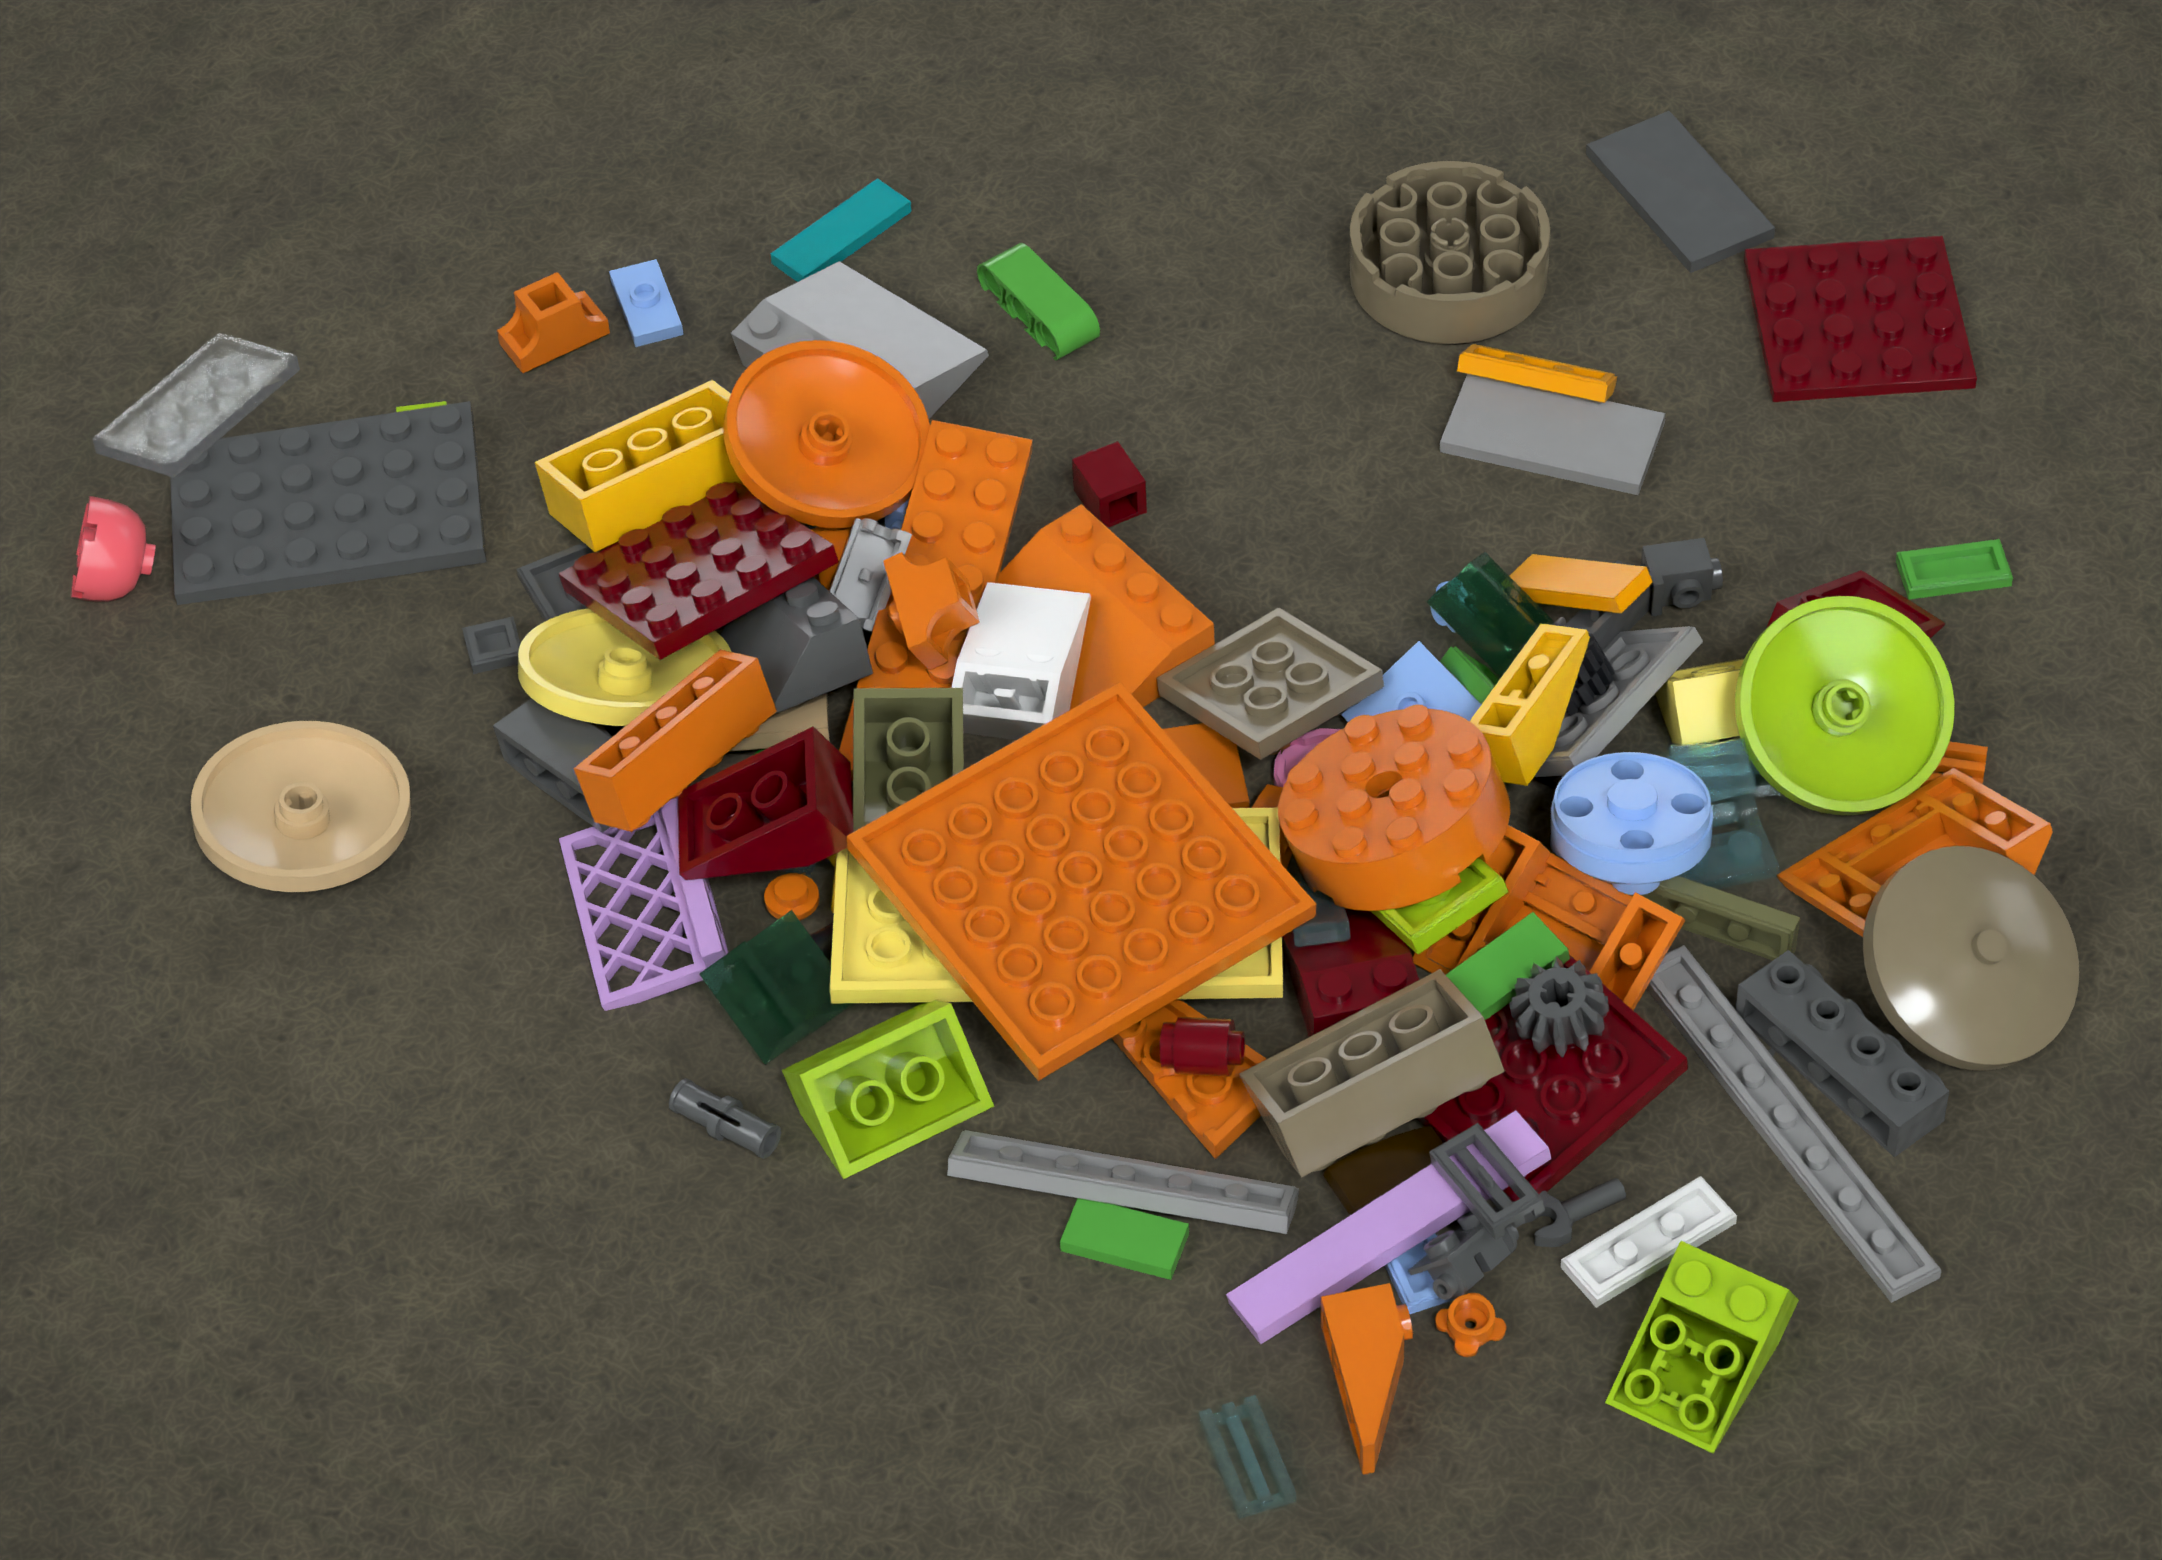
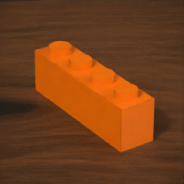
M720 649L578 764L574 771L594 822L630 832L644 826L651 816L668 801L678 797L683 789L687 788L691 782L708 768L719 764L724 755L743 739L755 734L759 726L777 712L758 658Z

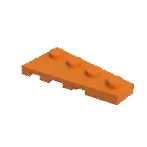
M1176 999L1112 1037V1040L1216 1159L1261 1116L1239 1073L1261 1063L1266 1058L1245 1044L1243 1065H1234L1231 1076L1176 1074L1174 1068H1162L1160 1063V1035L1163 1023H1176L1178 1017L1207 1018L1181 999Z

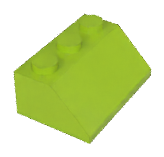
M939 1000L917 1005L782 1069L801 1116L843 1179L994 1107L952 1004Z

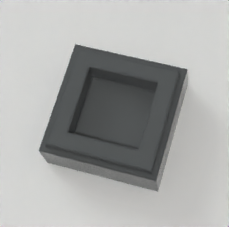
M513 616L462 628L473 674L518 664V652L521 643Z

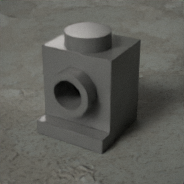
M1705 538L1642 546L1641 566L1647 567L1648 572L1652 574L1653 581L1650 597L1651 616L1662 615V607L1664 606L1694 607L1701 601L1711 600L1712 590L1722 589L1723 575L1721 564L1718 558L1710 557Z

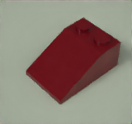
M812 726L683 789L682 793L678 796L679 875L685 880L806 867L846 849V836L854 832L851 762Z
M1342 908L1316 913V917L1282 936V950L1309 1037L1419 980L1411 952L1406 943L1371 911Z

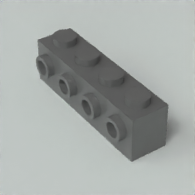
M1787 950L1738 985L1736 1011L1749 1028L1893 1157L1899 1155L1944 1122L1949 1090L1945 1087L1941 1078L1935 1072L1924 1069L1904 1051L1902 1045L1895 1037L1880 1031L1864 1016L1862 1010L1855 1002L1840 996L1824 981L1820 972L1812 965L1804 964Z

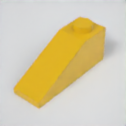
M1541 623L1471 718L1470 722L1485 736L1503 782L1528 786L1553 751L1590 639L1587 630Z

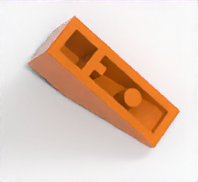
M1390 1283L1321 1296V1329L1363 1475L1375 1472L1404 1362V1340L1413 1338L1408 1308L1406 1304L1396 1305Z

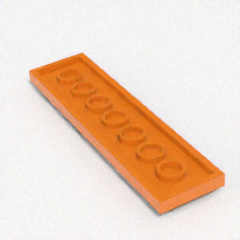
M932 420L901 530L912 534L905 556L914 565L919 566L928 565L947 557L968 579L977 610L987 582H998L1032 455L1033 440ZM891 591L886 608L878 610L867 649L873 674L859 679L857 688H951L956 662L969 628L961 631L952 640L948 649V662L929 670L908 649L904 634L899 632L893 622L889 606L895 603ZM854 699L839 749L851 762V781H853Z

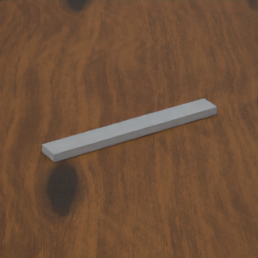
M1685 945L1666 953L1646 989L1888 1300L1892 1303L1940 1279L1941 1269Z

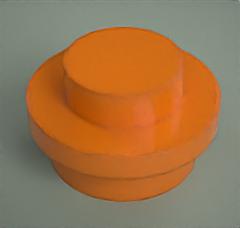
M788 873L778 876L768 884L764 893L766 909L773 917L782 921L796 922L810 916L817 909L820 896L817 884L810 877L798 873Z

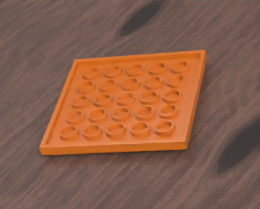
M1121 682L846 836L849 852L1038 1081L1316 917L1317 904Z

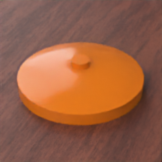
M810 340L790 343L775 348L756 359L747 367L737 380L730 395L724 416L723 432L726 452L733 469L747 489L762 503L779 514L789 515L796 521L824 528H849L853 526L855 518L861 520L868 518L878 521L897 510L910 498L930 423L918 393L909 381L892 365L856 346L834 341Z

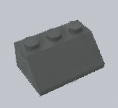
M814 577L727 623L720 635L729 645L731 652L758 658L777 710L776 713L873 674L860 619Z

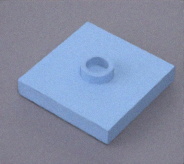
M1418 641L1383 674L1384 687L1361 700L1358 704L1349 707L1342 716L1349 722L1360 715L1374 716L1389 711L1405 709L1412 705H1423L1428 709L1454 713L1470 721L1482 704Z

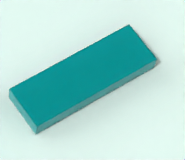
M877 178L770 253L771 262L778 269L799 282L839 261H843L912 212L911 201Z

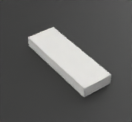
M1700 1176L1561 1259V1268L1597 1308L1670 1264L1680 1241L1698 1247L1736 1224L1737 1215Z

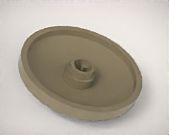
M1951 846L1931 850L1916 857L1893 873L1880 887L1871 903L1863 933L1864 965L1870 987L1879 1007L1889 1022L1909 1043L1924 1054L1944 1064L1961 1069L1978 1071L1996 1070L2014 1065L2036 1054L2052 1042L2065 1026L2073 1010L2079 985V959L2075 938L2070 924L2054 896L2042 882L2020 864L1999 853L1971 846Z

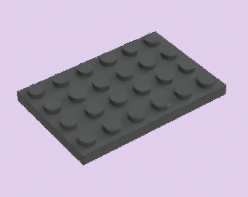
M470 401L169 446L174 595L177 605L398 576L487 562L474 415Z

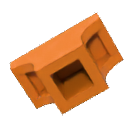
M558 272L514 291L515 312L510 321L497 330L500 346L522 373L528 372L610 334L608 319L585 291L574 293Z
M902 552L883 560L895 603L889 606L890 614L899 632L904 634L908 649L929 670L947 663L948 649L955 636L961 631L980 623L968 579L947 557L923 566L914 565Z

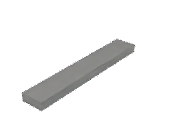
M968 1130L962 1131L948 1158L947 1176L1287 1234L1299 1194V1188L1295 1186Z

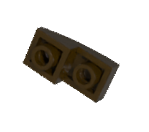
M1431 1125L1410 1130L1352 1153L1327 1167L1323 1176L1349 1215H1352L1432 1164L1429 1152L1443 1144V1142Z

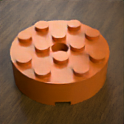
M1412 705L1405 709L1389 711L1374 716H1357L1351 719L1345 728L1337 731L1315 746L1289 771L1288 779L1284 784L1279 799L1278 817L1300 872L1314 893L1318 890L1332 897L1334 904L1343 908L1380 911L1410 906L1438 896L1461 883L1459 873L1470 866L1478 857L1487 861L1500 844L1506 832L1510 818V800L1487 740L1473 723L1451 712L1428 709L1423 705Z

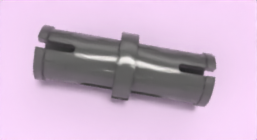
M687 1078L681 1080L670 1095L669 1109L676 1114L680 1113L707 1128L708 1135L718 1141L726 1138L754 1152L762 1159L769 1157L778 1146L781 1138V1128L743 1109L742 1102L732 1096L727 1095L722 1098L696 1085ZM714 1110L739 1123L740 1126L736 1127L720 1117L709 1113V1111Z

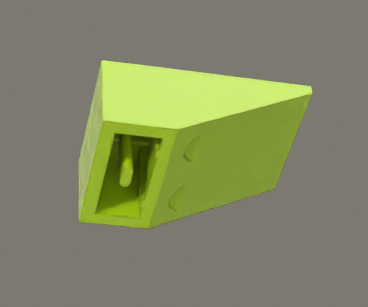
M1680 1241L1605 1403L1714 1454L1778 1346L1799 1300L1785 1287Z

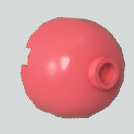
M89 496L76 553L78 555L76 564L78 571L77 576L73 575L71 598L94 602H109L123 598L135 588L140 574H151L156 545L146 543L145 525L139 515L128 506L109 499Z

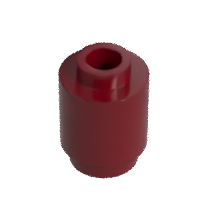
M1178 1017L1176 1023H1163L1160 1035V1063L1162 1068H1174L1176 1074L1231 1076L1234 1065H1243L1245 1034L1244 1031H1235L1233 1019Z

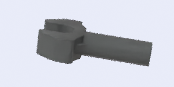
M1617 1178L1565 1201H1559L1544 1190L1539 1195L1543 1199L1545 1211L1537 1216L1529 1212L1524 1215L1525 1223H1528L1541 1216L1552 1218L1555 1221L1553 1224L1544 1226L1535 1232L1534 1244L1540 1247H1560L1571 1242L1574 1222L1626 1199V1192L1622 1183Z

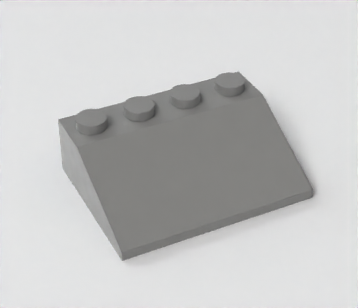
M840 261L763 299L731 332L741 362L745 367H748L756 359L775 348L800 341H834L866 350L892 365L909 381L924 404L928 419L935 414L989 356L987 349Z

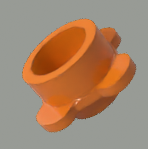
M1468 1293L1457 1297L1450 1304L1449 1309H1441L1435 1318L1436 1328L1450 1336L1455 1343V1352L1463 1357L1475 1356L1480 1346L1490 1340L1500 1341L1506 1333L1504 1320L1495 1317L1493 1305L1479 1293ZM1473 1321L1476 1327L1467 1328L1465 1323Z

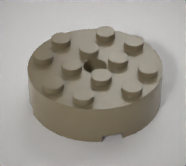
M1461 161L1429 162L1404 168L1387 176L1386 184L1370 195L1366 192L1355 207L1350 223L1351 287L1359 304L1375 321L1402 336L1439 344L1470 343L1497 336L1524 321L1536 309L1544 296L1549 273V218L1543 204L1533 191L1527 186L1521 190L1514 184L1504 180V172L1495 168Z

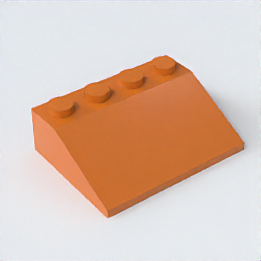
M1082 504L1041 528L999 574L997 583L1089 593L1091 595L1070 710L1119 682L1126 687L1142 707H1145L1161 697L1158 691L1157 677L1215 644L1214 623Z

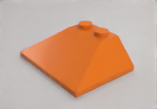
M1952 768L1777 874V878L1788 890L1863 937L1869 908L1880 887L1893 873L1916 857L1943 847L1971 846L1999 853L2020 864L2035 875L2053 831L2051 824L1957 769Z
M1508 825L1500 844L1487 861L1484 862L1503 878L1509 892L1419 955L1414 953L1412 957L1414 964L1424 970L1434 973L1441 969L1446 975L1450 970L1456 968L1523 918L1534 912L1569 949V954L1576 961L1580 960L1591 974L1597 973L1602 983L1634 1011L1684 924L1685 919L1636 892L1633 896L1618 891L1613 885L1579 871L1564 859L1551 853L1540 841Z

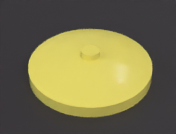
M587 608L551 618L532 629L525 636L519 646L518 678L524 691L533 700L553 712L589 723L626 726L720 649L729 652L731 650L724 638L716 631H713L659 660Z

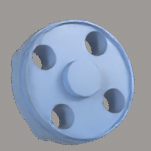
M1621 752L1591 758L1573 767L1562 777L1557 785L1551 806L1550 847L1553 853L1563 858L1579 871L1598 880L1612 883L1613 887L1627 895H1634L1635 892L1640 895L1648 894L1654 891L1660 882L1676 877L1693 868L1709 850L1713 827V810L1709 791L1703 781L1693 771L1676 761L1658 755Z

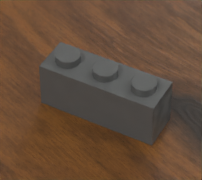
M532 698L493 725L503 758L510 766L603 833L611 827L594 822L574 771L578 764L612 738L603 726L599 724L593 726L589 722L560 715L540 705Z

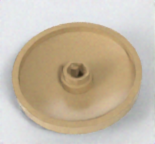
M293 721L273 724L248 732L234 739L207 761L200 771L192 790L191 815L193 829L197 842L207 858L221 871L243 883L281 892H309L329 889L349 883L368 874L386 861L398 848L408 830L411 818L409 781L397 757L380 741L357 729L321 721Z

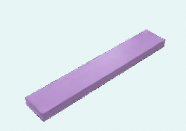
M1516 1110L1484 1130L1523 1176L1551 1159L1549 1147ZM1473 1143L1466 1147L1502 1190L1509 1186ZM1454 1155L1450 1156V1159L1456 1164V1166L1461 1170V1172L1466 1176V1178L1471 1182V1184L1477 1189V1191L1482 1195V1197L1485 1200H1488L1489 1197L1487 1196V1194L1482 1190V1188L1477 1184V1182L1472 1178V1176L1466 1171V1169L1461 1165V1163L1456 1159V1157ZM1430 1164L1227 1293L1228 1302L1257 1341L1262 1344L1321 1306V1296L1344 1292L1471 1210L1436 1168Z

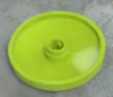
M1834 596L1812 600L1795 607L1774 621L1760 634L1748 651L1739 672L1735 692V714L1740 738L1749 758L1764 779L1778 792L1799 805L1821 813L1859 815L1881 810L1902 800L1917 790L1932 775L1942 760L1950 742L1954 723V694L1944 660L1936 646L1918 625L1902 613L1882 603L1860 597Z

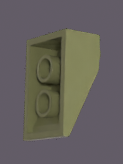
M854 688L853 824L854 831L964 770L963 688Z

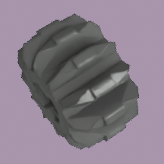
M1556 956L1552 963V968L1547 970L1533 962V966L1530 969L1532 979L1517 978V983L1515 984L1516 996L1510 1002L1511 1016L1517 1021L1516 1030L1522 1040L1532 1039L1533 1047L1539 1054L1551 1044L1555 1045L1556 1052L1562 1058L1567 1051V1045L1573 1043L1586 1051L1589 1045L1588 1035L1602 1036V1031L1605 1028L1603 1017L1607 1016V1012H1609L1608 997L1602 993V980L1598 977L1597 973L1586 975V968L1580 960L1566 969L1563 967V962Z

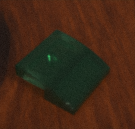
M1486 552L1472 560L1455 578L1443 585L1427 601L1500 677L1503 676L1541 623L1549 625L1554 623Z
M792 910L748 942L744 941L700 973L702 979L765 1066L856 1004H831V963Z

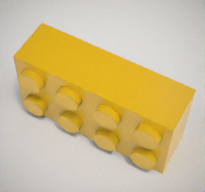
M708 381L536 461L535 466L549 514L590 549L597 552L618 542L619 538L626 532L635 529H645L663 520V514L669 509L683 505L689 506L707 497L706 492L714 485L723 482L734 483L735 481L744 485L730 463L724 443V416L731 393L715 381Z

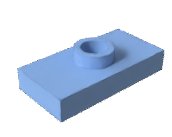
M657 259L609 271L613 289L635 347L683 335L680 318Z

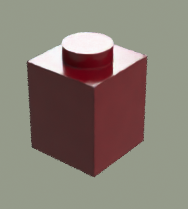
M1118 441L1099 449L1088 451L1072 459L1074 492L1085 508L1107 528L1147 513L1146 481Z

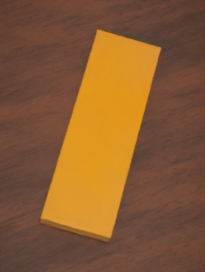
M1476 344L1470 345L1460 354L1457 372L1603 403L1613 395L1617 376L1613 373Z
M1532 554L1500 585L1504 594L1512 600L1622 613L1653 581L1647 567Z

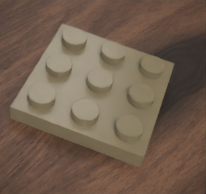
M1281 608L1273 610L1157 677L1160 696L1260 760L1277 752L1280 748L1319 727L1322 723L1349 707L1358 704L1361 700L1384 687L1382 669Z

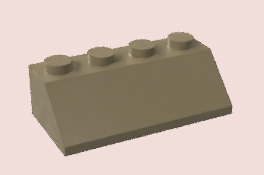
M1439 969L1239 1074L1281 1152L1302 1178L1311 1172L1326 1169L1336 1159L1363 1145H1370L1380 1141L1388 1132L1415 1118H1422L1431 1114L1439 1105L1462 1093L1481 1088L1489 1079L1503 1073L1505 1070L1484 1017L1442 970Z

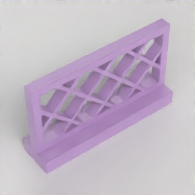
M678 797L668 801L651 816L644 826L632 832L610 827L602 833L595 827H590L559 838L600 1002L604 1011L640 1003L712 978L715 985L737 980L709 879L685 880L679 875ZM656 824L658 832L646 849L628 843L636 831ZM594 845L607 848L594 867L577 861L575 854L577 849ZM662 849L664 852V856L659 854ZM620 853L638 859L626 878L608 872ZM651 865L669 871L657 890L639 884ZM581 874L588 876L584 882L582 881ZM600 882L618 889L605 908L589 903L587 897ZM673 890H674V893H675V896H676V897L671 896V893L673 892ZM631 894L649 900L637 920L619 914ZM663 906L680 912L679 917L668 932L650 925ZM591 915L598 917L595 923H593ZM610 924L629 930L616 950L598 943L599 937ZM684 933H686L687 939L682 937ZM642 936L661 942L648 962L630 956ZM674 948L692 955L694 964L674 971L662 968V965ZM602 957L609 959L605 966ZM621 966L640 972L631 986L611 992L609 981Z

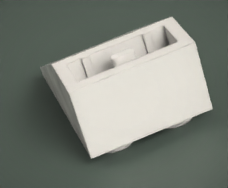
M987 582L977 608L980 623L969 628L956 662L951 687L963 688V733L1018 740L1070 710L1091 601L1089 593Z

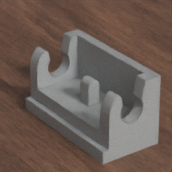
M855 518L829 591L860 619L863 633L870 635L874 628L878 610L886 608L891 594V587L883 560L901 552L905 555L912 534L900 529L886 528L872 519L865 518L861 520Z

